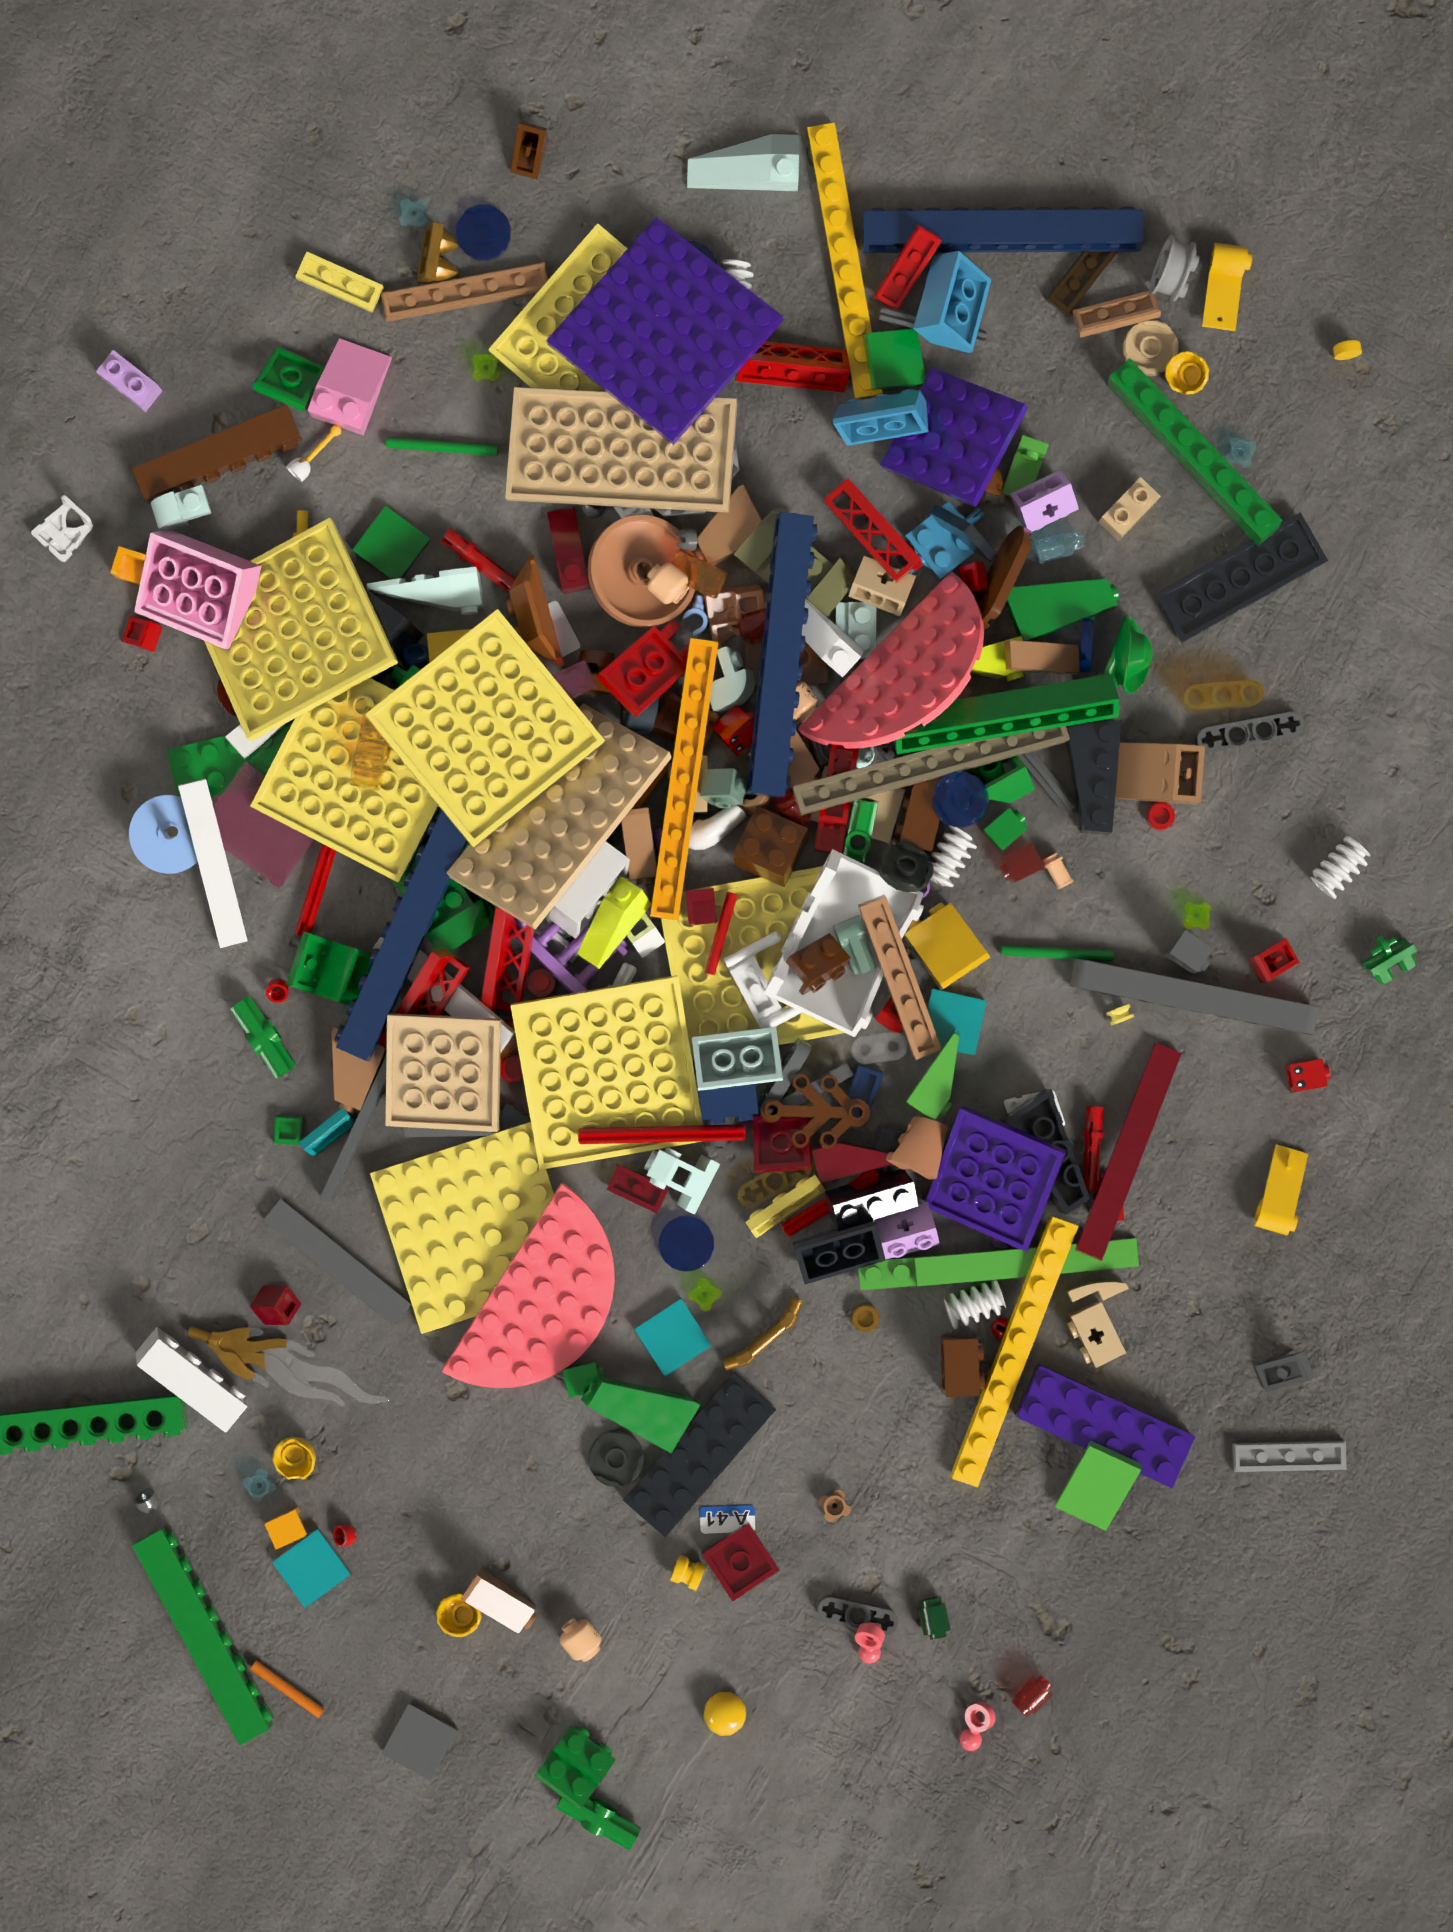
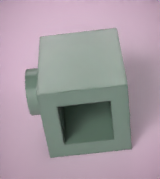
M734 768L704 770L700 796L712 806L719 808H731V805L743 804V797L747 791L746 778Z

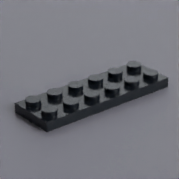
M1300 512L1282 522L1280 527L1259 546L1253 540H1250L1157 592L1154 597L1182 644L1321 566L1328 559Z
M733 1372L691 1420L673 1452L669 1453L665 1450L625 1496L623 1501L660 1534L666 1537L776 1411V1408Z

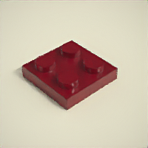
M753 1116L755 1173L811 1169L810 1138L808 1144L803 1148H796L791 1143L792 1135L796 1131L802 1130L809 1123V1117H781L778 1121L769 1123L764 1121L761 1116ZM797 1134L795 1141L797 1144H803L805 1138L803 1135Z
M749 1522L702 1552V1556L732 1602L780 1571Z

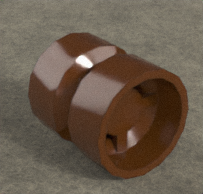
M580 650L578 668L581 669V673L577 674L576 691L590 694H611L596 677L614 661L615 654L605 651ZM594 668H598V672H593Z

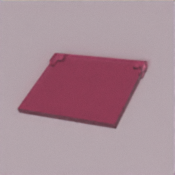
M244 762L213 806L223 847L226 851L269 880L274 886L280 888L284 885L285 880L314 839L250 807L265 775L247 762Z

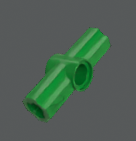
M867 797L855 800L853 803L843 852L844 855L864 865L867 862L879 801ZM860 834L865 837L866 843L862 846H856L851 842V837Z
M248 996L230 1008L232 1014L246 1032L245 1037L256 1054L261 1055L276 1079L284 1076L297 1066L288 1050L282 1044V1037L272 1022L265 1018L252 996Z
M562 1796L556 1805V1809L581 1822V1826L590 1833L599 1837L605 1836L627 1850H630L641 1831L640 1826L617 1814L612 1806L596 1798L593 1800L589 1797L580 1810Z

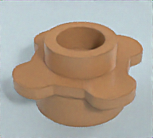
M840 1489L835 1490L834 1494L829 1496L822 1495L819 1498V1505L823 1507L825 1511L824 1518L828 1522H833L842 1515L848 1516L851 1512L850 1506L846 1504L844 1499L845 1493ZM836 1503L837 1508H833L832 1504Z

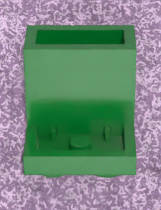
M303 932L286 985L349 1006L352 999L356 1001L361 992L358 989V985L363 974H369L373 964L369 963L372 954Z

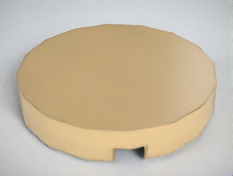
M1147 320L1134 325L1127 332L1123 342L1125 361L1130 358L1146 376H1157L1164 373L1171 357L1178 354L1176 335H1174L1167 324L1158 320Z

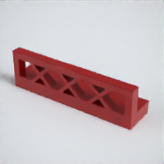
M765 341L756 351L758 354H753L735 375L737 382L844 393L850 374V365L847 350ZM774 352L782 353L783 355H785V357L777 356L776 354H774ZM801 355H803V356H809V357L812 358V360H811V359H805V358H803ZM828 358L840 359V362H832Z
M849 478L823 499L828 508L896 583L911 570L916 572L923 566L921 558ZM843 492L851 501L850 509H838L832 501ZM843 514H850L849 520ZM853 515H863L869 521L868 530L856 529L853 526ZM861 534L868 535V541ZM872 535H881L887 541V550H875L871 546ZM880 555H886V562ZM890 555L900 556L907 564L897 574L889 566Z
M496 907L481 1002L492 1012L496 1009H501L512 1013L511 1004L501 1001L503 990L509 987L515 996L514 1003L523 1002L534 929L528 925L520 929L514 919L515 917L499 907ZM515 936H518L524 945L523 951L516 955L510 945L511 939ZM511 962H514L519 970V977L513 981L506 971L507 965Z
M445 948L432 951L395 1013L418 1015L417 1013L420 1008L428 1007L429 1015L441 1016L470 967ZM448 961L459 969L455 978L449 980L446 979L444 969ZM436 985H441L443 991V998L439 1002H433L431 990ZM387 1027L379 1040V1043L387 1048Z

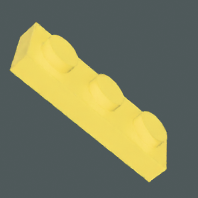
M306 252L295 276L299 281L373 313L384 289L383 285L309 252Z
M816 1175L811 1178L805 1177L789 1193L785 1192L775 1197L773 1203L767 1208H761L753 1212L749 1217L750 1219L745 1223L754 1236L758 1238L826 1190Z

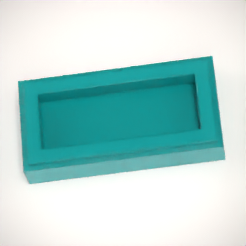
M341 1108L301 1140L299 1144L307 1153L315 1157L352 1128L356 1120L348 1111Z

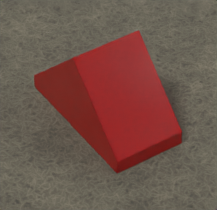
M1287 938L1248 958L1261 983L1271 981L1300 963Z

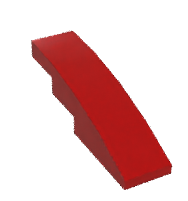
M831 744L826 777L855 770L859 748L847 749L843 745ZM850 802L820 810L814 851L830 854L833 849L842 853Z

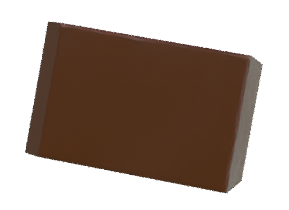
M522 121L519 122L510 172L533 179L538 178L549 141L547 128Z

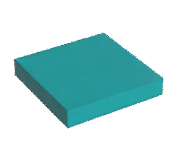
M931 989L927 1010L941 1048H943L953 1032L957 1030L960 1032L957 1052L975 1055L986 1000Z
M682 1298L634 1328L664 1376L712 1346Z
M319 1528L272 1562L305 1608L352 1574Z

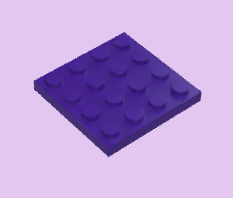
M931 367L925 383L920 388L927 405L928 432L894 438L880 465L885 470L976 507L1028 407L1022 402Z
M962 1106L941 1158L937 1179L933 1180L925 1202H928L930 1210L1027 1252L1067 1150L966 1106Z

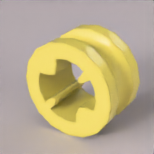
M1130 1004L1106 1012V1015L1112 1019L1110 1022L1111 1026L1135 1017L1133 1013L1129 1012Z

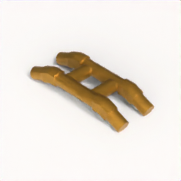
M792 1296L784 1314L743 1351L723 1357L726 1371L750 1364L759 1353L784 1331H788L798 1318L797 1315L803 1304L802 1300Z

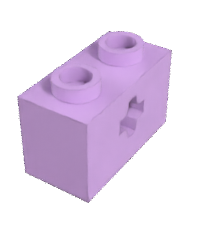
M112 350L96 371L105 382L144 412L149 409L162 392L157 383L114 350Z
M1061 470L1010 494L1019 521L1032 532L1079 509L1071 483Z
M928 1202L919 1204L918 1207L874 1219L885 1260L894 1257L898 1258L918 1250H926L940 1244Z

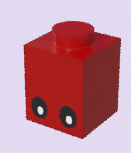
M735 705L711 726L723 743L736 756L752 744L754 715L750 710L744 713Z
M1323 1059L1285 1065L1290 1093L1328 1086L1327 1080L1331 1078L1328 1064L1323 1063Z

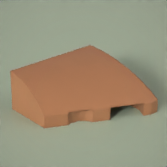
M758 583L704 593L711 641L718 642V649L722 647L721 644L733 635L736 634L738 636L744 632L749 624L756 623L765 617L763 590Z
M919 1116L913 1117L908 1124L907 1131L901 1134L898 1139L900 1145L895 1152L888 1153L886 1160L901 1169H912L927 1179H937L948 1126L932 1119Z

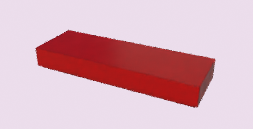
M917 224L875 291L874 297L892 308L899 309L940 245L942 237Z

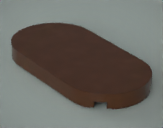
M1022 525L1015 527L1001 544L987 574L988 589L979 592L976 597V602L982 614L984 630L990 625L987 622L990 619L995 620L1001 613L1031 549L1032 539L1029 537L1032 535V531Z

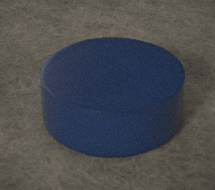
M415 643L402 651L403 663L409 669L412 665L422 669L430 663L429 650L426 645Z

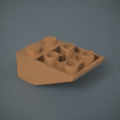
M1120 743L1115 799L1188 805L1199 804L1202 793L1205 746Z

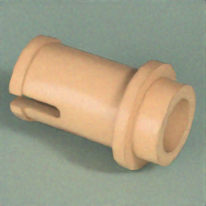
M1056 852L1043 859L1045 864L1043 868H1047L1057 886L1056 888L1059 890L1072 883L1073 879H1071L1062 862L1063 856H1059Z

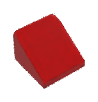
M130 615L121 642L154 652L162 626Z
M890 997L875 1020L898 1035L903 1027L892 997Z

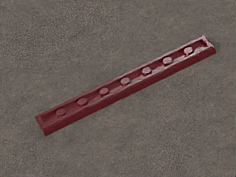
M1154 1043L1075 1251L1099 1261L1103 1260L1179 1062L1181 1052L1159 1043Z

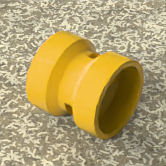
M680 1554L670 1581L677 1584L684 1582L689 1589L696 1591L704 1574L706 1564L699 1561L691 1563L688 1557Z

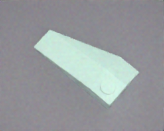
M770 134L688 159L687 188L798 191L799 135Z
M476 567L439 571V577L437 578L425 574L415 575V577L411 578L412 582L407 583L406 579L400 578L367 584L368 591L375 595L452 611H461L462 615L476 614L478 609L484 608L481 579Z

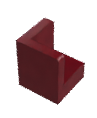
M714 888L686 891L689 926L716 923Z
M264 1285L251 1303L250 1308L265 1325H289L302 1303L287 1285Z

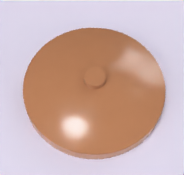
M632 515L614 522L598 536L592 546L588 559V578L596 600L610 616L630 626L653 627L670 621L687 607L696 589L698 568L694 552L682 550L677 546L676 542H682V537H676L679 530L675 526L655 516ZM671 562L688 576L687 585L690 588L677 604L673 602L664 604L649 592L648 583L650 579L647 575L656 564L662 566L665 563Z

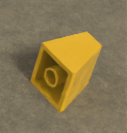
M943 902L937 904L928 911L931 916L924 921H921L920 918L917 921H912L907 932L904 934V938L939 990L946 988L990 958V955L951 902L946 906Z

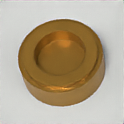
M869 1304L857 1306L851 1315L853 1326L858 1331L864 1333L873 1331L878 1326L880 1320L876 1308Z

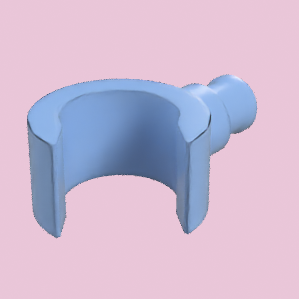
M696 595L692 609L688 610L683 616V620L688 619L691 615L702 617L703 625L696 629L693 635L702 634L708 625L707 616L703 612L704 596Z

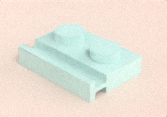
M839 602L836 606V626L864 650L860 659H866L876 648L877 607L864 602Z

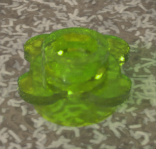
M475 354L472 357V363L474 364L473 379L478 382L482 379L496 381L500 376L497 371L499 360L493 354ZM484 365L488 366L487 370L483 369Z
M1192 902L1185 903L1183 906L1185 911L1183 926L1186 929L1199 927L1202 930L1208 929L1211 924L1209 921L1211 906L1206 902L1201 905L1193 904ZM1196 913L1199 914V918H1198V919H1196V918L1194 917V915H1195Z
M703 1277L698 1280L696 1288L689 1291L688 1298L691 1301H696L700 1305L701 1310L709 1311L712 1308V1303L715 1299L721 1297L722 1292L720 1288L712 1286L708 1278ZM707 1292L708 1295L706 1297H703L702 1293Z

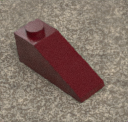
M574 507L547 512L563 594L591 589Z
M833 1139L825 1140L823 1142L826 1145H831L833 1143ZM843 1141L836 1143L830 1149L823 1148L818 1142L819 1148L812 1150L821 1183L892 1164L886 1160L888 1153L891 1151Z

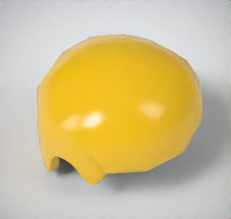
M1184 351L1171 357L1166 365L1165 378L1172 390L1191 395L1202 390L1208 382L1209 367L1205 359L1200 355Z
M289 1437L277 1444L272 1461L276 1470L288 1480L297 1478L304 1480L314 1470L316 1454L308 1440L301 1437Z
M454 1594L444 1598L436 1611L437 1624L444 1633L454 1637H463L474 1632L482 1618L480 1610L461 1599L463 1594Z
M718 1692L710 1697L705 1705L704 1722L711 1732L719 1736H730L742 1728L746 1719V1706L736 1694L732 1692Z

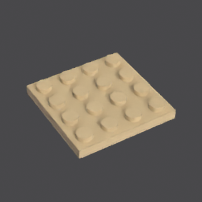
M389 1013L387 1015L385 1126L497 1132L499 1130L501 1019Z

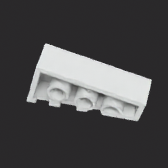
M159 1327L155 1328L136 1351L138 1367L225 1433L247 1408V1402L244 1398L246 1395L235 1385L230 1387L223 1381L224 1378L212 1368L209 1370L195 1354L185 1350L174 1338L167 1335Z

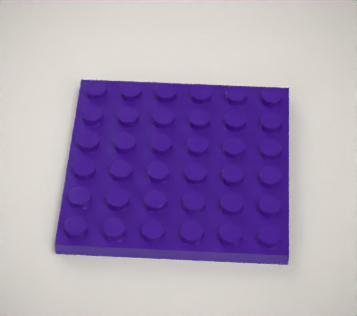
M655 217L546 342L548 346L674 445L783 322V316Z

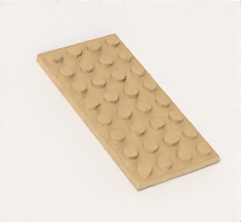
M514 387L505 498L510 501L729 513L737 399L715 398L679 440L672 445L607 392Z
M584 703L579 709L603 737L605 742L474 848L469 844L447 871L449 878L533 929L539 926L672 758L669 751Z

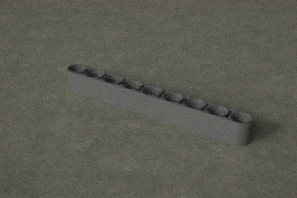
M1074 959L1069 987L1307 1035H1314L1319 1007L1081 959Z

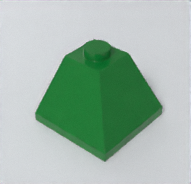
M1018 756L960 771L978 798L1012 803L1035 790L1027 768Z

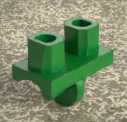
M1378 935L1374 938L1377 946L1369 950L1372 956L1361 962L1364 970L1370 973L1377 982L1384 985L1394 978L1390 970L1391 966L1397 963L1402 971H1407L1417 965L1413 954L1417 952V949L1413 943L1410 944L1404 937L1397 941L1394 936L1385 940L1381 935Z

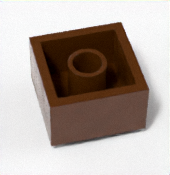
M757 806L733 853L734 865L785 887L809 840L808 828Z
M975 1335L940 1336L942 1393L945 1397L980 1396V1389H985L984 1372H982V1369H979V1360H984L983 1343L978 1341Z

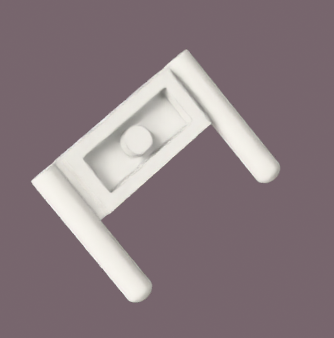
M777 931L724 958L760 1029L775 1027L802 1013L790 1006L782 1010L778 1000L764 994L768 982L753 955L779 942L781 935Z

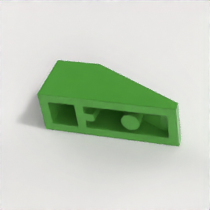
M957 1030L953 1032L906 1101L932 1120H935L938 1115L943 1118L952 1105L949 1099L952 1092L960 1032Z

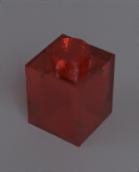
M1033 843L1000 859L1002 865L999 866L1005 881L1010 879L1012 884L1045 868Z

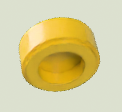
M1347 340L1336 344L1333 347L1334 358L1336 360H1346L1362 354L1360 341Z

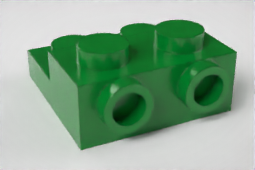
M570 1726L562 1734L534 1776L580 1810L616 1759L611 1756L613 1752L607 1745L603 1743L596 1745L589 1739L590 1734L586 1729L580 1726L575 1728Z

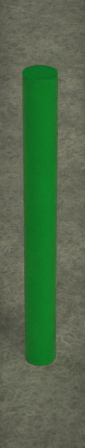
M387 437L386 448L498 456V445Z
M1001 945V956L1113 961L1114 957L1113 950Z

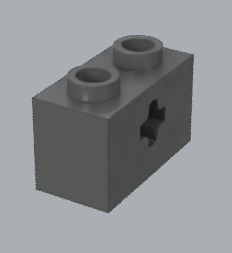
M1183 930L1176 934L1163 956L1189 974L1206 970L1213 959L1210 955L1213 948L1187 930Z

